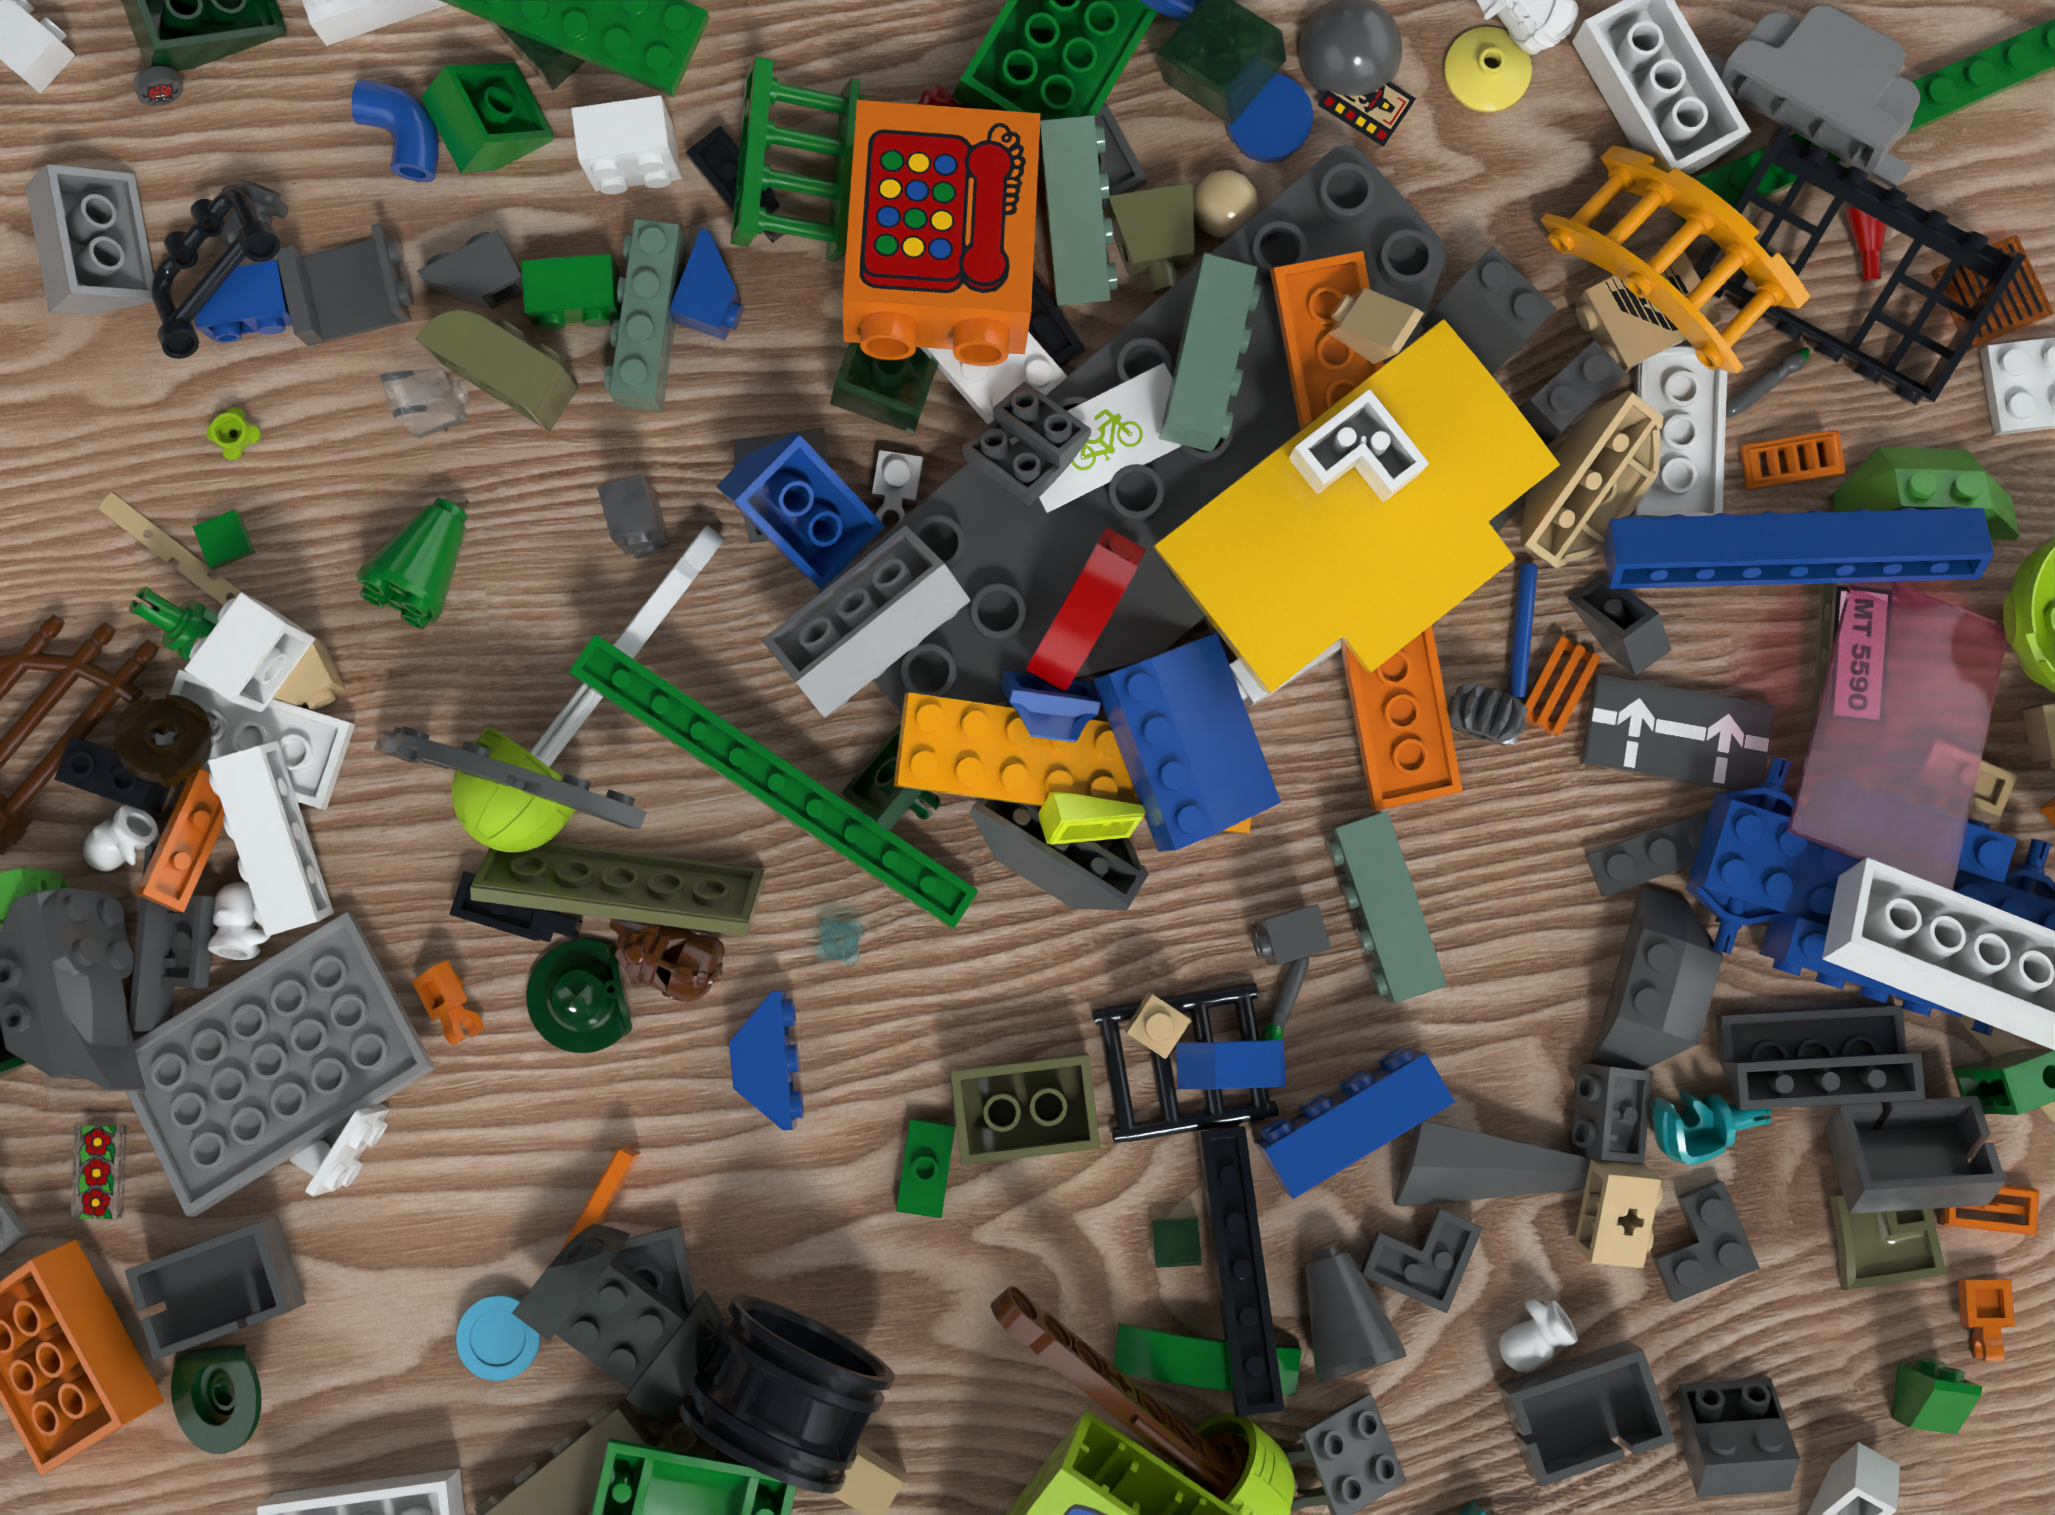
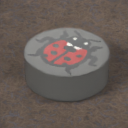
M166 66L146 68L140 71L133 80L139 101L146 105L159 106L171 103L178 99L183 92L178 73Z

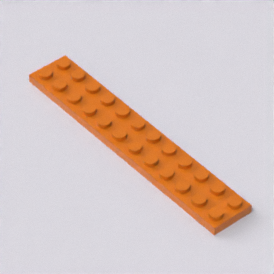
M1363 251L1275 267L1270 270L1300 430L1384 365L1383 360L1372 364L1328 333L1336 322L1330 316L1346 293L1352 297L1354 293L1363 288L1370 289ZM1432 625L1373 672L1365 671L1340 638L1371 809L1377 811L1463 792Z

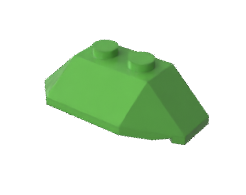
M1878 447L1832 495L1834 512H1851L1857 509L1892 511L1903 508H1915L1917 510L1945 509L1953 506L1984 508L1991 540H2017L2020 536L2012 498L1968 450Z

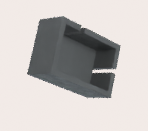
M1978 1096L1889 1102L1884 1112L1881 1102L1839 1104L1825 1128L1849 1214L1984 1206L1991 1202L2006 1183L1994 1143H1984L1989 1137L1990 1131ZM1875 1124V1131H1871L1872 1127Z
M278 1216L125 1270L137 1311L165 1301L167 1307L165 1311L140 1320L153 1361L235 1332L246 1326L279 1316L306 1304Z
M1629 1340L1498 1384L1511 1425L1519 1431L1514 1434L1527 1472L1541 1487L1626 1458L1623 1449L1612 1441L1611 1438L1618 1436L1620 1444L1634 1455L1675 1442L1644 1350Z

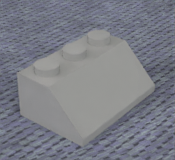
M46 164L26 184L48 311L50 313L95 315L152 303L151 291L154 275L135 173Z

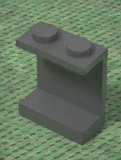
M380 223L371 225L374 239L306 256H303L293 245L281 247L277 253V261L294 334L307 346L412 321L408 306L414 305V297L408 280L406 278L402 279L398 265L404 263L402 247L396 236L391 237Z

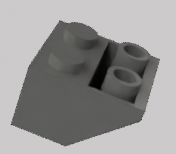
M1771 1378L1679 1384L1678 1395L1684 1457L1697 1497L1789 1491L1791 1489L1800 1457Z

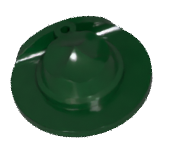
M590 939L568 941L547 952L533 969L526 992L528 1013L539 1034L557 1048L573 1053L596 1052L615 1044L632 1030L620 962L615 956L617 948L614 944Z
M226 1344L192 1349L182 1353L175 1361L171 1380V1398L174 1413L187 1438L205 1452L226 1454L237 1450L246 1444L257 1427L261 1413V1387L256 1369L250 1360L245 1344Z

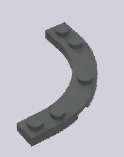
M403 726L402 728L395 727L394 732L380 733L374 748L376 751L415 765H429L452 769L466 775L514 787L525 793L628 829L640 830L646 815V811L633 807L635 798L613 790H608L606 797L589 791L591 786L589 781L569 774H564L562 780L559 781L489 758L491 754L490 749L464 741L462 748L459 749L428 740V734Z

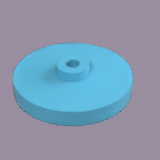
M506 1294L488 1296L473 1304L462 1316L456 1332L457 1351L463 1364L476 1376L491 1381L507 1380L526 1370L536 1358L541 1346L542 1336L512 1314L522 1301L521 1299Z

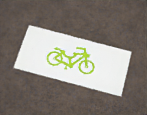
M1165 363L1067 411L1091 428V436L1065 471L1039 497L1047 513L1110 482L1116 472L1125 466L1132 464L1145 465L1181 447V444L1159 439L1172 376ZM1016 437L1009 439L1012 445L1019 441Z

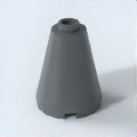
M1338 1246L1311 1254L1314 1262L1306 1265L1314 1367L1319 1383L1406 1357L1404 1344L1350 1252L1340 1254Z

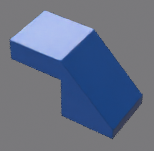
M1284 1040L1176 1043L1178 1089L1219 1090L1286 1087Z

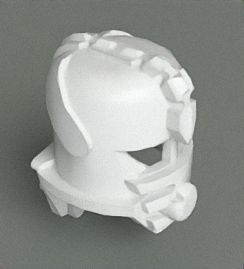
M1477 0L1484 14V19L1488 20L1497 15L1508 29L1512 40L1522 51L1530 55H1535L1541 50L1554 47L1567 34H1570L1579 14V8L1575 0Z

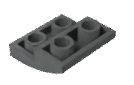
M1024 381L993 407L994 420L962 446L963 458L1029 507L1057 480L1074 460L1091 436V428ZM1016 437L1019 441L1012 445L1009 439Z

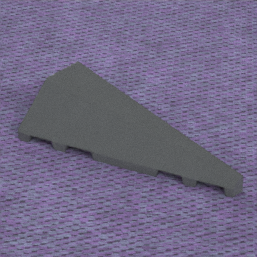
M1425 1120L1413 1129L1407 1162H1403L1394 1204L1406 1207L1585 1189L1591 1158Z

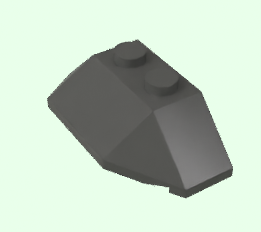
M978 798L970 813L994 858L1073 909L1127 911L1149 875L1144 865H1140L1137 853L1129 838L1050 845L1046 843L1039 820L1041 806Z
M1645 886L1640 887L1591 1060L1617 1068L1643 1071L1699 1044L1723 955L1720 951L1712 949L1714 941L1687 899Z

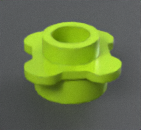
M237 407L229 408L226 413L217 416L206 431L207 438L223 449V456L232 461L238 460L242 456V451L247 446L256 444L261 439L260 429L250 425L245 419L244 411ZM236 430L237 436L232 438L230 436L231 431Z

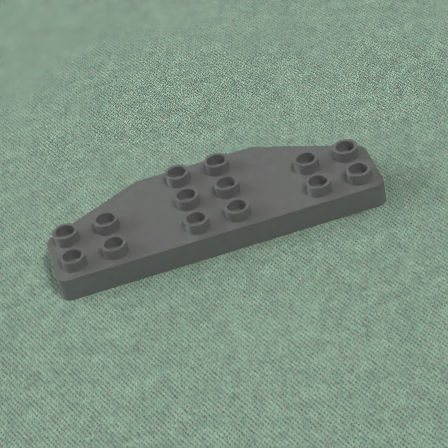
M1342 145L1332 149L1210 254L1258 267L1254 284L1261 285V292L1255 312L1248 311L1245 326L1252 327L1250 342L1246 353H1239L1236 368L1243 370L1241 384L1236 397L1229 396L1226 410L1234 412L1228 438H1220L1212 452L1181 445V447L1145 465L1132 464L1121 468L1110 482L1048 513L1040 498L1028 507L968 462L818 592L817 595L906 525L945 563L971 601L962 607L953 618L942 623L927 635L917 647L906 652L886 668L881 676L872 680L901 714L903 713L904 697L908 692L991 705L1008 701L1000 688L1004 670L1033 674L1027 671L1026 667L1106 527L1143 547L1146 551L1115 610L1073 680L1090 681L1172 650L1207 619L1154 549L1153 545L1300 431L1270 270L1275 267L1363 251L1370 290L1413 306L1424 313L1399 351L1400 353L1415 341L1445 263V248L1440 237L1359 149L1349 145ZM1199 264L1049 392L1046 397L1068 411L1162 363H1165L1170 375L1173 377L1194 278ZM1394 356L1384 359V364H1386Z

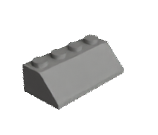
M905 525L763 638L762 642L825 718L835 709L845 705L850 697L870 681L881 676L886 668L906 652L917 647L927 635L942 623L953 618L971 600L945 563Z

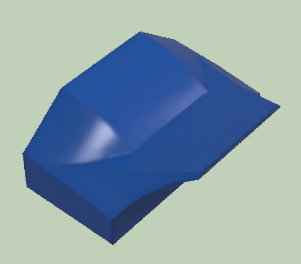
M1004 670L1000 688L1020 715L1031 737L1076 742L1087 722L1098 715L1101 701L1091 682L1073 680L1067 691L1064 692L1034 674Z

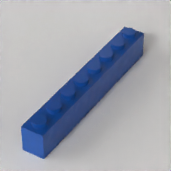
M1959 506L1926 510L1903 508L1892 511L1857 509L1851 512L1813 510L1806 513L1787 514L1763 512L1752 515L1718 513L1712 516H1684L1681 514L1647 518L1625 516L1610 519L1603 543L1609 589L1981 579L1994 555L1984 508H1963Z

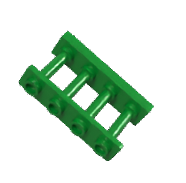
M755 57L746 75L730 244L748 247L757 234H762L763 230L825 241L827 242L826 260L835 262L846 250L847 220L850 202L857 100H865L864 95H859L860 80L851 78L841 91V95L779 83L777 77H772L774 60ZM775 101L838 113L837 138L775 126L773 120H768L769 104L774 105ZM771 144L835 156L833 181L770 169V164L764 163L765 147L770 148ZM767 187L831 199L829 224L766 212V207L760 206L761 190L766 191Z

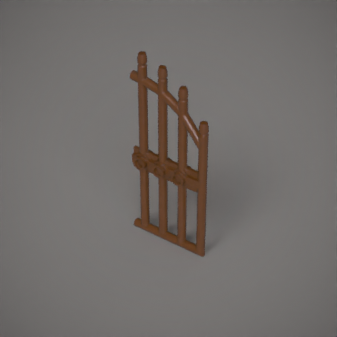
M53 614L41 624L40 630L35 632L18 652L0 656V702L27 670L58 672L0 740V769L79 677L103 688L8 799L0 793V855H4L12 845H16L27 832V827L33 822V819L23 811L57 772L70 737L84 740L119 698L132 704L142 697L143 691L132 683L145 669V664L150 663L156 656L159 646L149 639L143 642L134 651L135 655L129 657L114 674L92 663L101 653L102 647L113 639L116 629L107 622L99 625L91 634L92 637L87 639L73 656L43 653L50 645V640L56 638L65 624L61 618Z

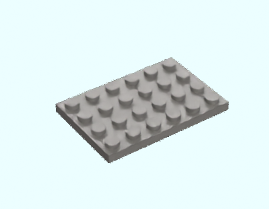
M347 911L133 1042L146 1090L126 1091L185 1215L196 1217L347 1124L356 1110L368 1107L373 1108L436 1068L355 915Z

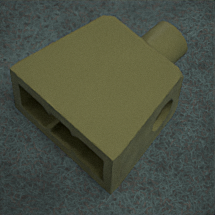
M1192 183L1111 195L1107 201L1105 209L1106 218L1111 217L1113 237L1128 275L1136 276L1149 273L1153 294L1155 295L1165 294L1178 282L1176 269L1189 266L1194 255Z

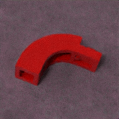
M1105 528L1028 663L1027 671L1062 691H1067L1124 594L1146 549L1110 528Z

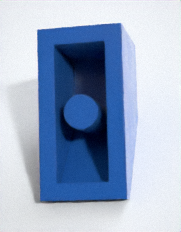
M701 228L669 311L676 323L726 340L730 328L735 330L739 325L743 313V304L740 303L741 300L710 232Z

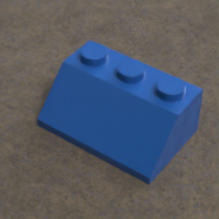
M797 432L748 453L716 486L820 590L837 576L885 527Z

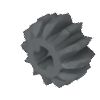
M1468 683L1457 687L1455 695L1451 697L1448 705V714L1451 727L1455 731L1475 738L1478 741H1485L1492 745L1507 746L1516 744L1519 734H1522L1528 709L1520 699L1512 697L1509 693H1503L1496 688L1492 689L1483 685L1477 686Z

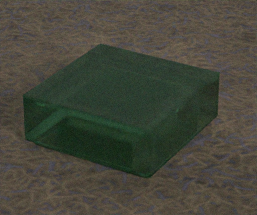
M1197 1216L1152 1219L1156 1268L1202 1265L1199 1219Z

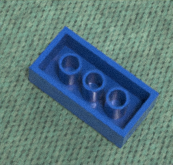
M1402 1047L1396 1048L1378 1059L1381 1067L1373 1072L1364 1074L1361 1070L1339 1083L1342 1090L1331 1097L1319 1094L1303 1103L1299 1107L1302 1114L1294 1119L1286 1121L1284 1117H1281L1260 1130L1263 1137L1255 1141V1144L1282 1190L1293 1199L1455 1103L1427 1053L1410 1049L1403 1051Z

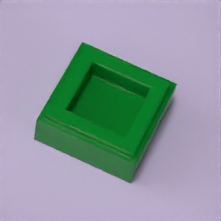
M231 510L192 526L207 565L213 570L255 553L240 512L236 510Z

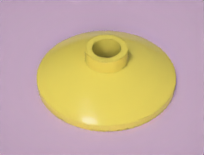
M1478 27L1462 34L1450 47L1444 63L1445 81L1455 99L1469 109L1485 113L1502 111L1514 105L1524 95L1532 75V64L1529 54L1518 47L1508 31L1497 27ZM1491 58L1498 63V67L1494 69L1487 67L1484 59Z

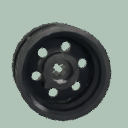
M735 1296L728 1307L733 1317H725L718 1328L722 1341L706 1373L696 1374L689 1386L692 1395H687L683 1399L678 1409L680 1417L688 1427L709 1444L764 1475L814 1492L835 1493L840 1491L846 1479L844 1471L851 1469L855 1462L857 1453L854 1448L871 1413L879 1411L885 1397L880 1390L890 1389L895 1379L893 1371L881 1359L863 1346L808 1316L757 1297Z

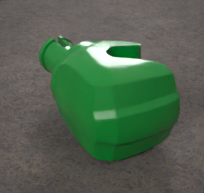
M147 586L141 588L135 596L150 604L151 608L135 600H132L129 611L134 615L137 614L163 629L162 644L172 651L176 650L182 659L188 661L190 660L189 655L194 641L199 637L200 639L208 637L219 622V613L206 605L192 599L178 607L154 593Z

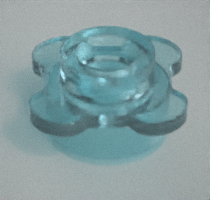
M832 917L823 919L819 925V929L822 932L821 944L815 950L817 958L822 962L835 959L842 960L848 966L856 964L860 959V953L857 950L859 938L864 934V928L861 923L857 921H851L848 924L839 923ZM838 937L844 939L842 946H838L835 942Z

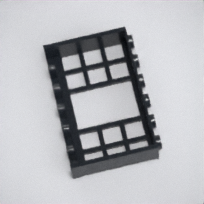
M1785 126L1778 128L1773 133L1766 148L1731 205L1742 214L1747 204L1751 202L1774 215L1758 241V244L1770 257L1774 254L1766 250V247L1782 220L1810 234L1811 237L1796 262L1792 264L1786 261L1798 277L1843 202L1908 236L1913 241L1849 345L1780 308L1778 305L1770 306L1763 315L1777 322L1774 330L1797 342L1803 336L1816 343L1817 345L1813 351L1824 358L1838 363L1842 357L1855 364L1856 367L1853 373L1874 384H1877L1880 378L1895 386L1892 394L1915 406L1920 400L1923 402H1935L2026 256L2019 252L2006 254L1987 244L1989 239L1986 236L1975 231L1965 232L1946 222L1949 217L1934 209L1926 211L1906 200L1908 198L1906 193L1896 188L1885 189L1868 180V173L1854 166L1846 168L1826 157L1828 152L1816 145L1807 147L1790 138L1788 135L1791 129ZM1771 164L1797 177L1780 206L1754 193ZM1805 182L1834 197L1817 226L1788 211ZM1712 239L1694 268L1701 281L1711 271L1709 268L1721 250V247ZM1922 245L1951 260L1933 289L1905 274ZM1960 265L1989 280L1971 309L1942 294ZM1741 270L1735 282L1728 279L1715 292L1713 297L1720 299L1724 293L1739 301L1735 308L1741 311L1756 294L1743 288L1748 276ZM1898 283L1927 298L1910 327L1881 312ZM1936 303L1965 318L1947 347L1919 333ZM1875 321L1904 336L1886 365L1858 350ZM1913 341L1941 356L1924 385L1895 370Z

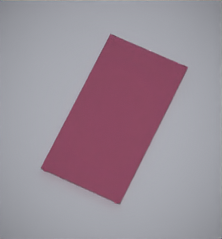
M1896 582L1849 583L1787 832L1861 861L1868 857L1953 891L2007 643L2004 624Z

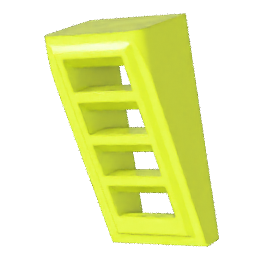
M1050 792L1044 802L1045 806H1042L1039 811V820L1046 843L1053 845L1129 838L1146 812L1144 806L1139 804L1073 793Z

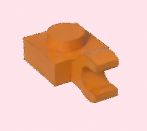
M448 960L432 966L412 980L431 1020L440 1019L444 1028L445 1038L452 1046L465 1039L460 1024L467 1028L471 1037L484 1030V1024L480 1016L462 1006L468 999L463 991L461 979L454 973Z
M2005 1278L1958 1279L1961 1326L1975 1327L1971 1338L1973 1358H1983L1984 1361H2004L2005 1352L2001 1327H2015L2012 1280Z

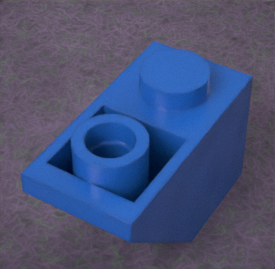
M272 260L236 267L196 316V328L210 339L221 343L238 341L242 338V334L258 332L260 334L272 335L284 332L286 330L285 327L291 326L292 322L278 261Z

